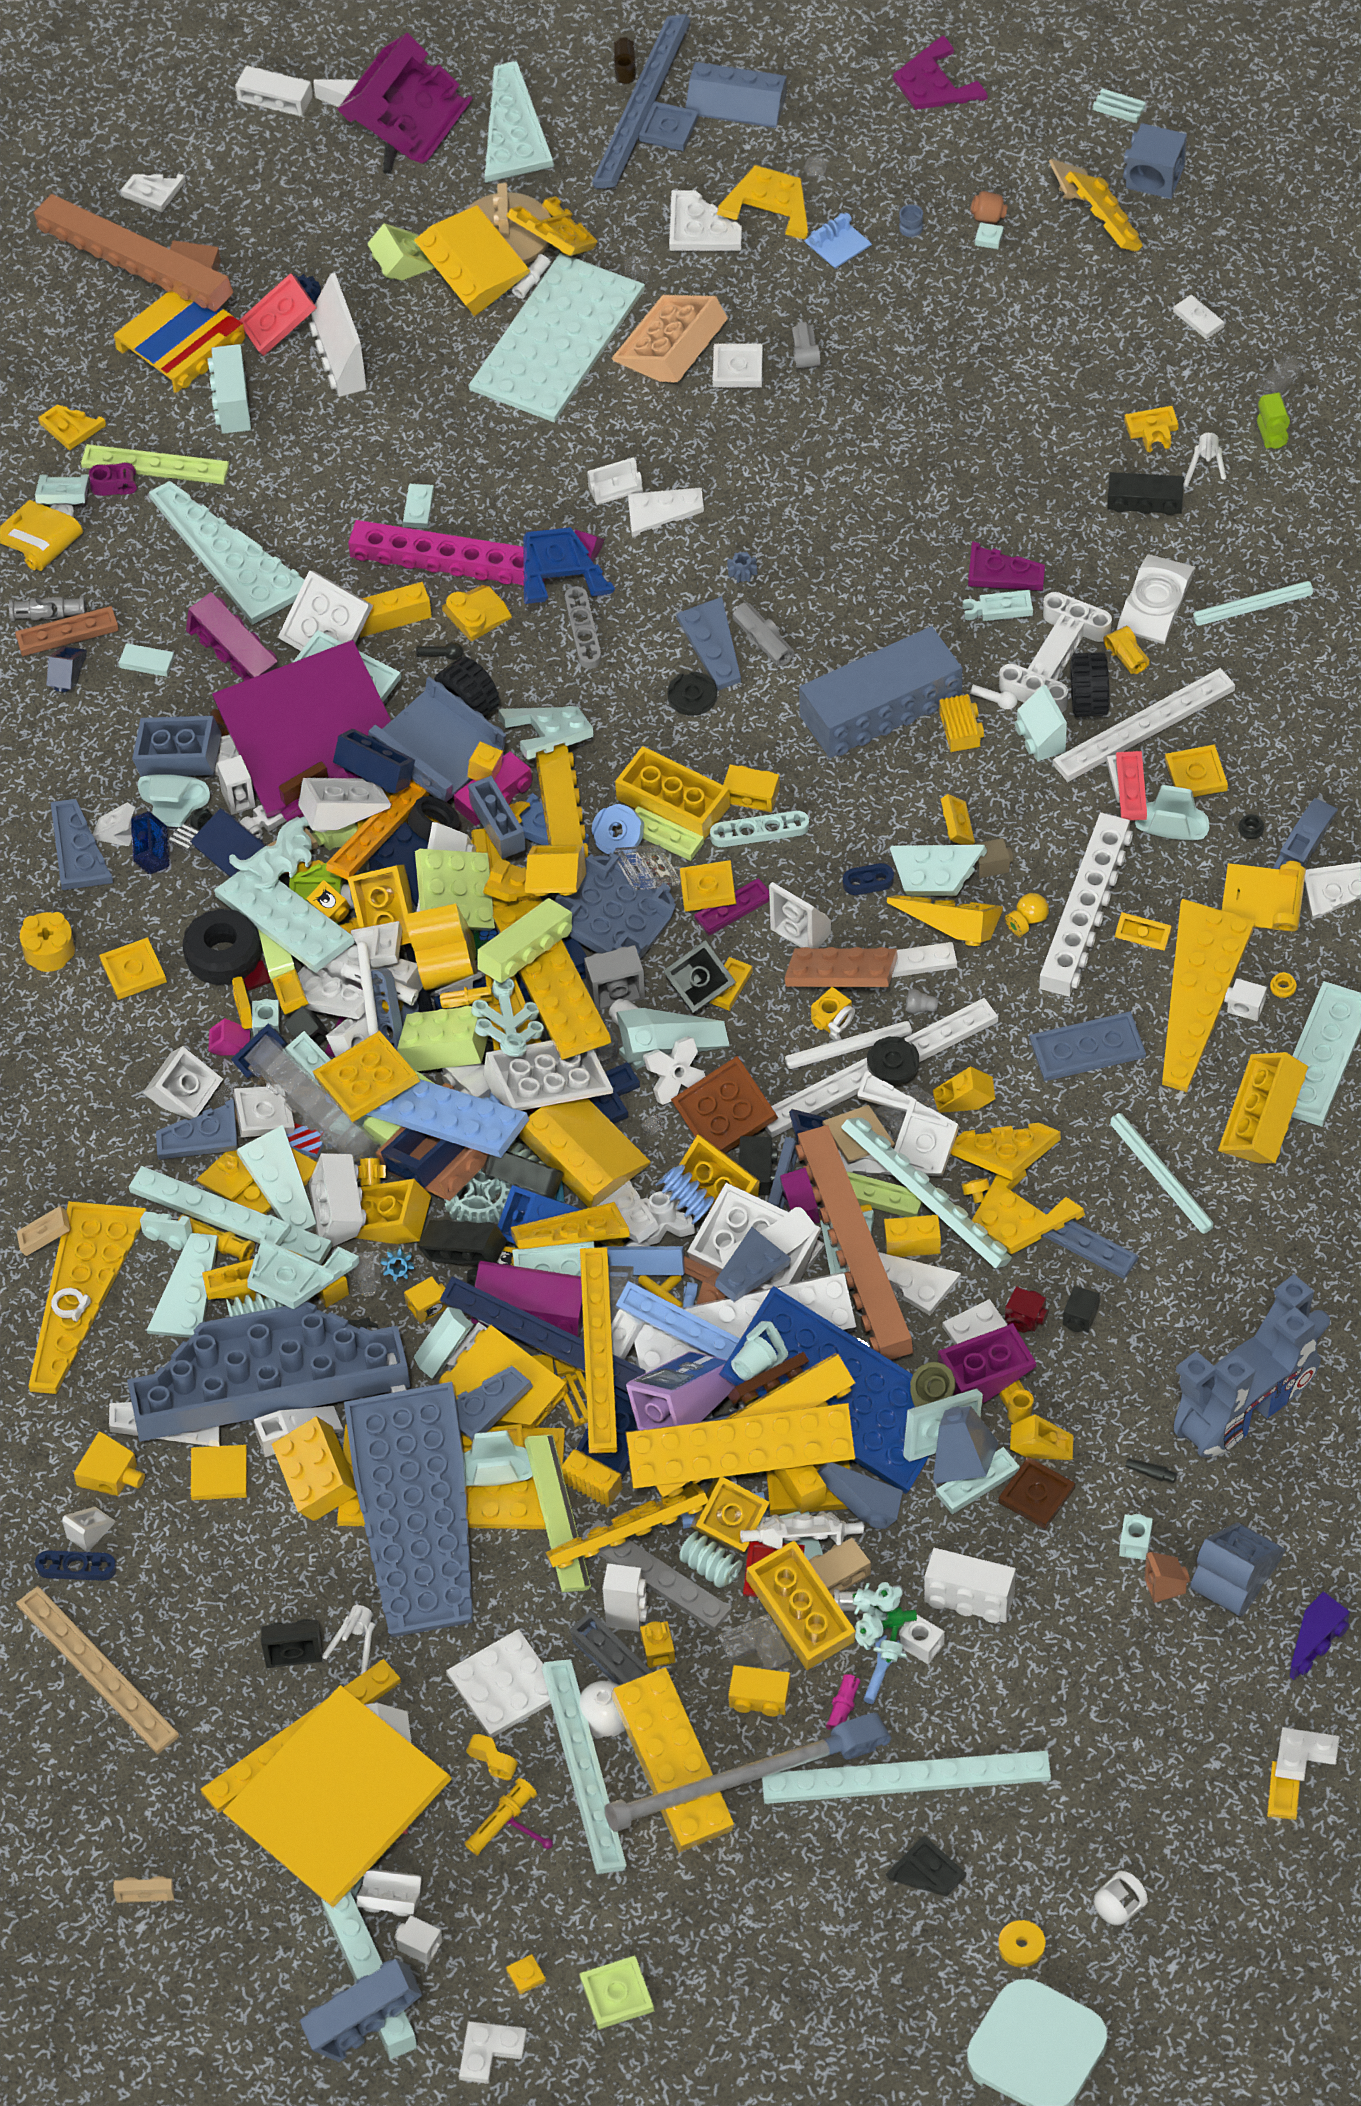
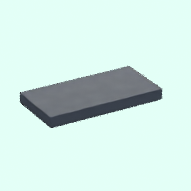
M1131 1011L1029 1035V1040L1044 1081L1146 1058V1052Z

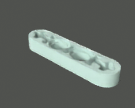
M791 811L719 822L711 827L710 840L717 847H728L800 836L809 829V817L802 811ZM799 820L801 826H796L794 821ZM769 824H776L779 826V829L772 832L768 831L765 827ZM743 828H751L754 830V832L751 835H743L740 833V831ZM733 829L736 831V836H733ZM718 832H723L725 837L720 838Z

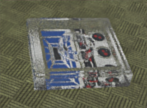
M660 845L615 848L613 854L619 856L617 863L633 890L657 889L663 882L669 887L679 886L681 880Z

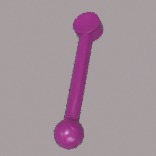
M514 1817L506 1823V1825L511 1824L542 1843L544 1849L552 1848L553 1841L550 1838L541 1837L515 1821Z

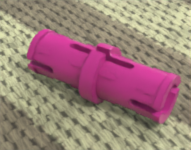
M850 1674L843 1675L838 1694L832 1700L833 1708L826 1724L828 1730L832 1726L834 1729L840 1723L845 1722L849 1712L853 1711L855 1706L853 1700L861 1682L859 1678L855 1679V1676Z

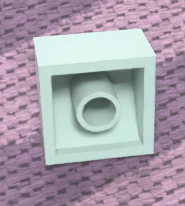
M1041 686L1017 710V721H1015L1018 735L1024 736L1026 749L1029 754H1034L1037 762L1066 752L1067 722L1047 686Z

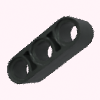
M508 1151L501 1158L488 1154L482 1170L487 1175L551 1198H555L564 1173Z

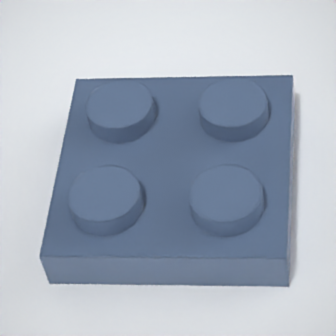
M654 101L639 133V141L684 151L699 118L698 111Z

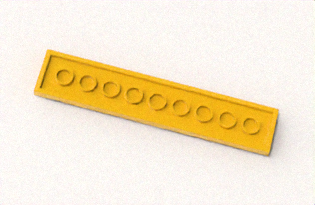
M527 896L517 897L516 901L509 902L492 897V916L499 934L541 904L540 896L529 899ZM562 939L549 950L536 957L532 963L527 964L518 971L533 1003L536 1004L539 1010V1015L561 1060L611 1043L610 1034Z

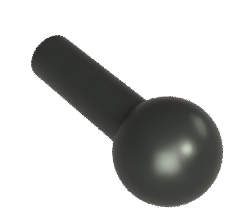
M450 642L445 647L416 646V656H442L450 660H456L462 657L464 653L463 647L457 642Z

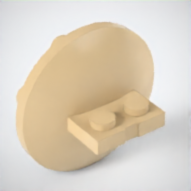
M507 183L497 184L498 193L476 200L466 210L478 205L526 265L537 259L538 255H542L550 243L509 219L506 215L510 208L522 206L539 220L547 219L551 216L547 209L534 198L524 194L508 192Z

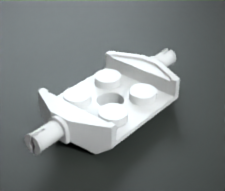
M820 1511L817 1516L797 1514L791 1516V1518H779L775 1514L771 1517H762L757 1530H741L740 1538L741 1542L758 1541L780 1549L782 1548V1538L788 1541H798L801 1537L811 1536L814 1539H825L829 1535L836 1542V1545H841L844 1536L863 1534L864 1526L862 1522L846 1524L844 1521L839 1520L832 1512L825 1513Z

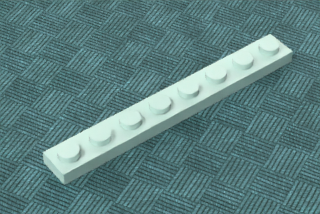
M856 1117L845 1121L841 1127L994 1268L1004 1267L1010 1262L1012 1257L1007 1253V1248L1002 1243L990 1238L987 1235V1230L982 1225L974 1223L967 1217L968 1213L966 1210L958 1205H954L948 1199L949 1196L945 1191L934 1187L929 1182L930 1179L925 1173L916 1170L909 1164L910 1160L904 1154L897 1153L890 1147V1141L881 1135H877L871 1129L872 1126L867 1120Z
M143 1166L140 1167L129 1185V1190L133 1194L224 1230L231 1231L257 1243H260L262 1233H264L266 1228L267 1215ZM290 1225V1233L279 1246L321 1265L332 1247L331 1240Z
M568 1659L544 1662L542 1671L596 1874L624 1871L627 1865L618 1832H614L610 1828L605 1815V1806L610 1802L588 1720L582 1714L580 1708L581 1694L572 1661Z

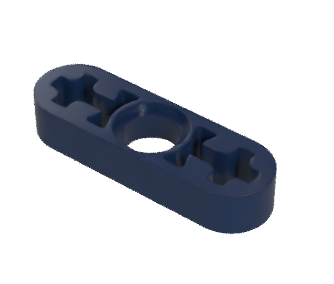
M48 1550L38 1554L35 1559L37 1573L43 1578L105 1581L111 1579L117 1570L113 1556L108 1553ZM47 1560H52L53 1564L49 1566V1569H45L44 1564L47 1563ZM60 1560H63V1570H60L59 1567L61 1565ZM73 1561H81L84 1564L79 1571H71L68 1569V1566ZM88 1561L92 1563V1566H90L91 1571H89ZM102 1562H107L108 1567H105V1571L99 1570Z

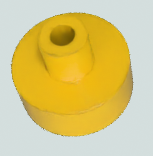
M988 1178L976 1179L961 1184L964 1195L972 1194L974 1203L982 1202L984 1199L982 1191L990 1189Z

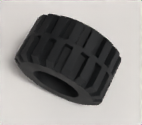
M1104 652L1073 653L1070 663L1073 713L1076 717L1107 715L1110 705L1107 656Z
M465 656L459 657L434 677L436 682L442 683L446 690L454 696L460 697L466 705L474 711L480 712L484 718L499 706L500 698L494 681L485 669L473 659L470 660Z

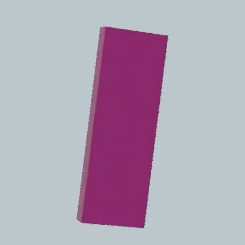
M759 878L735 891L736 904L706 908L694 914V919L708 936L770 901L769 890Z

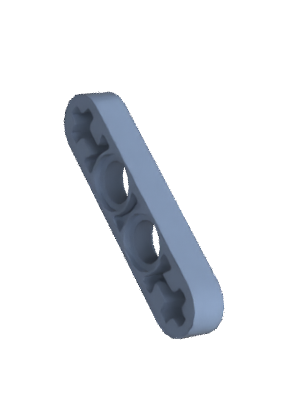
M383 967L371 971L378 1030L391 1044L394 1043L393 1047L397 1050L403 1029L393 974L389 969ZM383 1000H385L388 1003V1013L383 1010ZM387 1026H390L393 1030L392 1039L387 1035Z

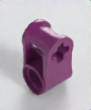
M125 462L94 465L89 470L91 492L97 496L133 494L137 489L136 482L134 481L135 466Z

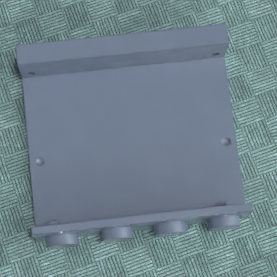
M428 677L426 680L425 691L383 729L374 725L368 732L369 737L415 759L411 779L435 798L445 802L471 780V778L467 777L469 759L479 742L481 741L503 751L506 734L500 727L491 724L480 712L474 711L460 697L454 696L446 690L442 683L436 682L431 677Z

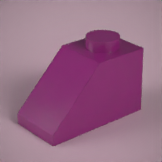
M806 1168L780 1175L787 1211L790 1212L795 1207H800L814 1224L819 1223L818 1207Z

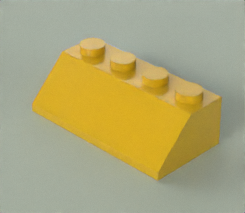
M1287 1052L1251 1054L1218 1151L1259 1164L1276 1163L1293 1110L1297 1104L1299 1092L1305 1081L1308 1066Z

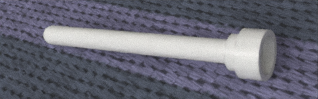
M360 941L357 944L368 1035L370 1037L379 1030L368 946L366 942Z

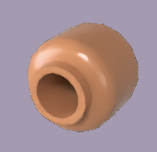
M982 191L979 195L974 196L970 213L974 214V219L978 222L995 225L1000 218H1005L1007 205L1004 204L1001 195Z

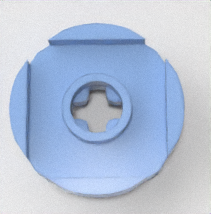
M615 804L600 810L592 823V834L596 841L595 844L602 852L609 855L610 852L618 856L630 855L639 846L643 837V820L635 810L625 805ZM621 823L623 833L614 837L615 832L612 828L613 826H619Z

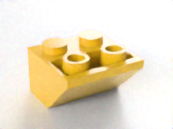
M584 845L532 846L527 855L525 893H534L535 896L559 893L566 896L577 892L586 875Z

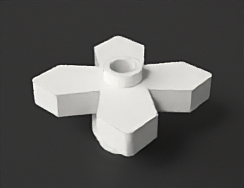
M687 1036L675 1041L671 1054H665L656 1049L643 1055L647 1070L657 1073L660 1077L653 1088L658 1103L664 1105L671 1102V1099L677 1096L681 1084L689 1088L706 1077L704 1071L690 1066L698 1052L693 1038Z
M662 1191L656 1192L649 1199H641L659 1226L658 1230L644 1240L649 1245L659 1243L666 1231L679 1237L695 1234L694 1224H691L693 1221L692 1216L685 1217V1213H683L687 1207L677 1209L676 1207L680 1200H669L673 1193L672 1191L664 1194Z

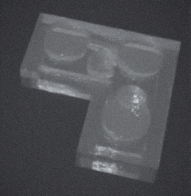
M769 1614L717 1635V1640L729 1663L756 1653L763 1668L767 1670L778 1671L793 1664V1659Z

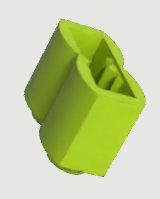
M1279 392L1262 395L1258 402L1260 413L1257 417V424L1266 449H1277L1286 445L1288 441L1286 429L1289 426L1290 419Z

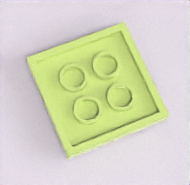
M418 849L415 851L420 911L457 904L471 930L490 931L495 928L492 916V896L483 893L484 886L490 875L488 853Z

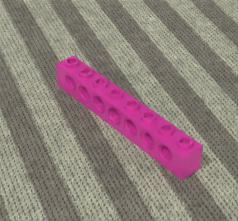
M360 520L355 521L348 542L350 557L359 561L372 560L384 565L396 564L408 569L415 567L426 569L433 573L439 571L450 573L454 576L464 575L475 577L478 580L489 579L499 581L502 584L513 583L524 586L522 546Z

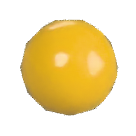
M1028 893L1019 899L1017 911L1025 917L1028 924H1032L1047 918L1049 905L1040 894Z

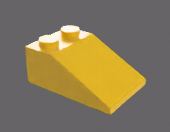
M404 864L347 877L359 929L399 921L402 927L400 945L411 943L405 914L413 913Z
M415 1179L361 1187L362 1200L360 1204L361 1209L365 1210L366 1221L365 1225L361 1226L358 1235L354 1238L391 1244L420 1241L431 1195Z

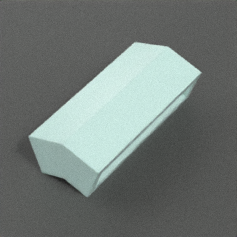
M447 1307L414 1355L418 1367L431 1379L442 1372L474 1325L465 1318L462 1310Z

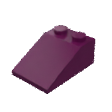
M1013 1323L938 1351V1362L945 1364L955 1377L956 1388L953 1396L978 1389L983 1394L982 1403L987 1402L1037 1367L1036 1361Z

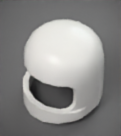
M1118 1871L1094 1896L1096 1911L1106 1922L1112 1925H1121L1127 1922L1148 1903L1143 1885L1135 1876L1125 1871ZM1119 1879H1122L1133 1889L1139 1898V1902L1134 1899L1124 1908L1120 1900L1129 1893L1124 1889Z

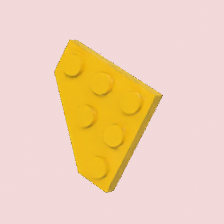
M1030 1123L1028 1128L1013 1130L1012 1126L991 1128V1133L975 1134V1130L964 1131L955 1138L950 1154L1013 1180L1061 1140L1060 1131L1041 1123Z

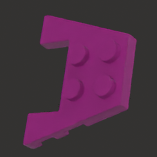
M944 35L893 74L894 82L915 110L945 106L948 103L958 102L962 104L970 100L979 99V101H985L988 99L987 92L978 80L956 89L935 62L954 54V48Z

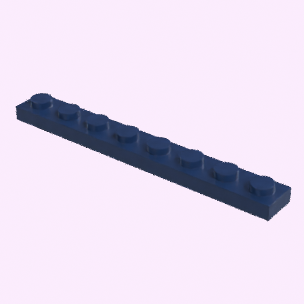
M453 1276L451 1277L440 1298L441 1303L451 1308L460 1309L464 1314L488 1326L492 1325L498 1331L585 1372L583 1339ZM612 1354L614 1387L628 1393L626 1384L645 1374L646 1371Z

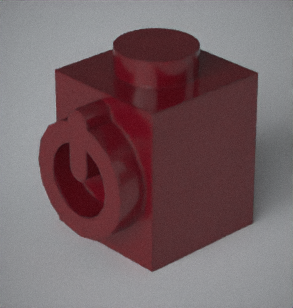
M1016 1286L1005 1307V1321H1007L1008 1325L1013 1323L1018 1332H1035L1039 1324L1043 1325L1049 1313V1310L1046 1309V1297H1043L1036 1291H1027Z

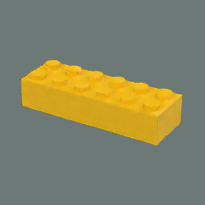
M666 1667L613 1688L611 1697L653 1795L713 1775ZM721 1792L661 1811L679 1853L731 1832L734 1827V1822Z

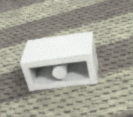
M241 755L218 762L217 769L221 792L231 815L254 808L255 801L251 777Z

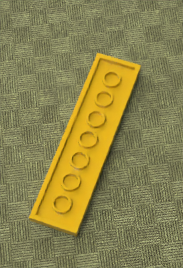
M848 1403L626 1432L633 1488L855 1459Z

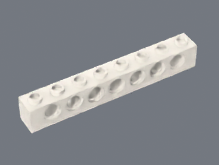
M1100 812L1042 968L1039 989L1070 997L1072 989L1078 988L1081 979L1080 967L1085 968L1088 961L1089 953H1086L1087 948H1092L1095 942V926H1101L1104 912H1101L1102 907L1108 906L1111 897L1109 888L1110 886H1115L1117 882V866L1123 865L1126 851H1123L1125 845L1130 846L1133 831L1129 830L1130 820Z

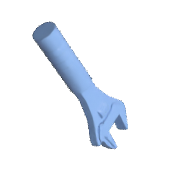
M887 1635L879 1638L875 1646L880 1648L881 1640H886ZM878 1652L877 1665L863 1698L868 1704L874 1703L886 1669L892 1663L881 1659V1653Z

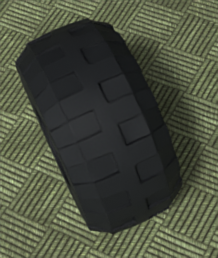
M217 909L196 917L187 927L183 939V953L189 970L199 980L213 985L232 984L233 978L242 977L244 979L255 970L261 959V940L257 927L245 915L236 910ZM227 942L233 944L225 950L211 949L218 943Z

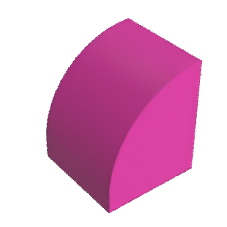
M224 1018L209 1029L208 1051L220 1056L236 1055L250 1041V1029H244L242 1025Z

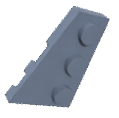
M234 1099L226 1101L225 1105L214 1110L212 1108L202 1112V1115L193 1119H184L156 1131L159 1160L236 1151L238 1149Z

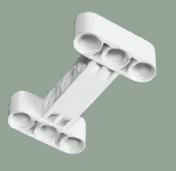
M1051 592L1043 600V617L1046 622L1053 624L1054 627L1028 669L1015 664H1006L1000 669L999 689L1001 692H1012L1016 695L1017 700L1025 703L1041 686L1046 685L1062 713L1067 709L1068 688L1065 684L1057 681L1083 637L1102 642L1104 636L1111 633L1112 618L1109 612L1058 592Z

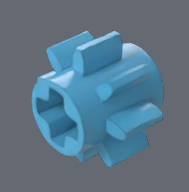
M401 1246L393 1252L388 1248V1259L381 1258V1264L387 1266L383 1270V1275L385 1276L390 1273L395 1282L397 1277L403 1276L407 1279V1269H414V1263L408 1262L412 1257V1253L408 1252L405 1254L402 1252ZM396 1260H401L399 1268H395L394 1263Z

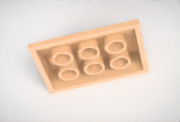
M662 295L612 357V360L659 382H678L683 378L688 368L696 361V358L703 349L709 345L715 334L721 330L728 317L716 296Z

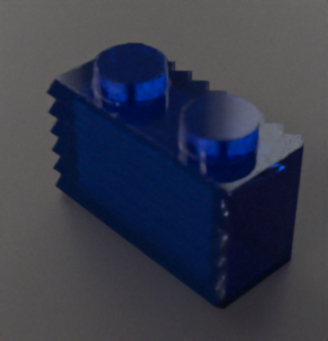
M150 811L131 818L133 862L142 867L147 874L156 873L168 868L170 865L168 863L170 861L168 859L169 847L167 846L169 844L167 842L168 830L166 829L168 826Z

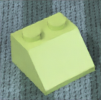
M384 223L367 245L372 251L373 258L380 264L382 273L387 278H395L402 281L435 268L415 243L414 239L418 237L417 234Z

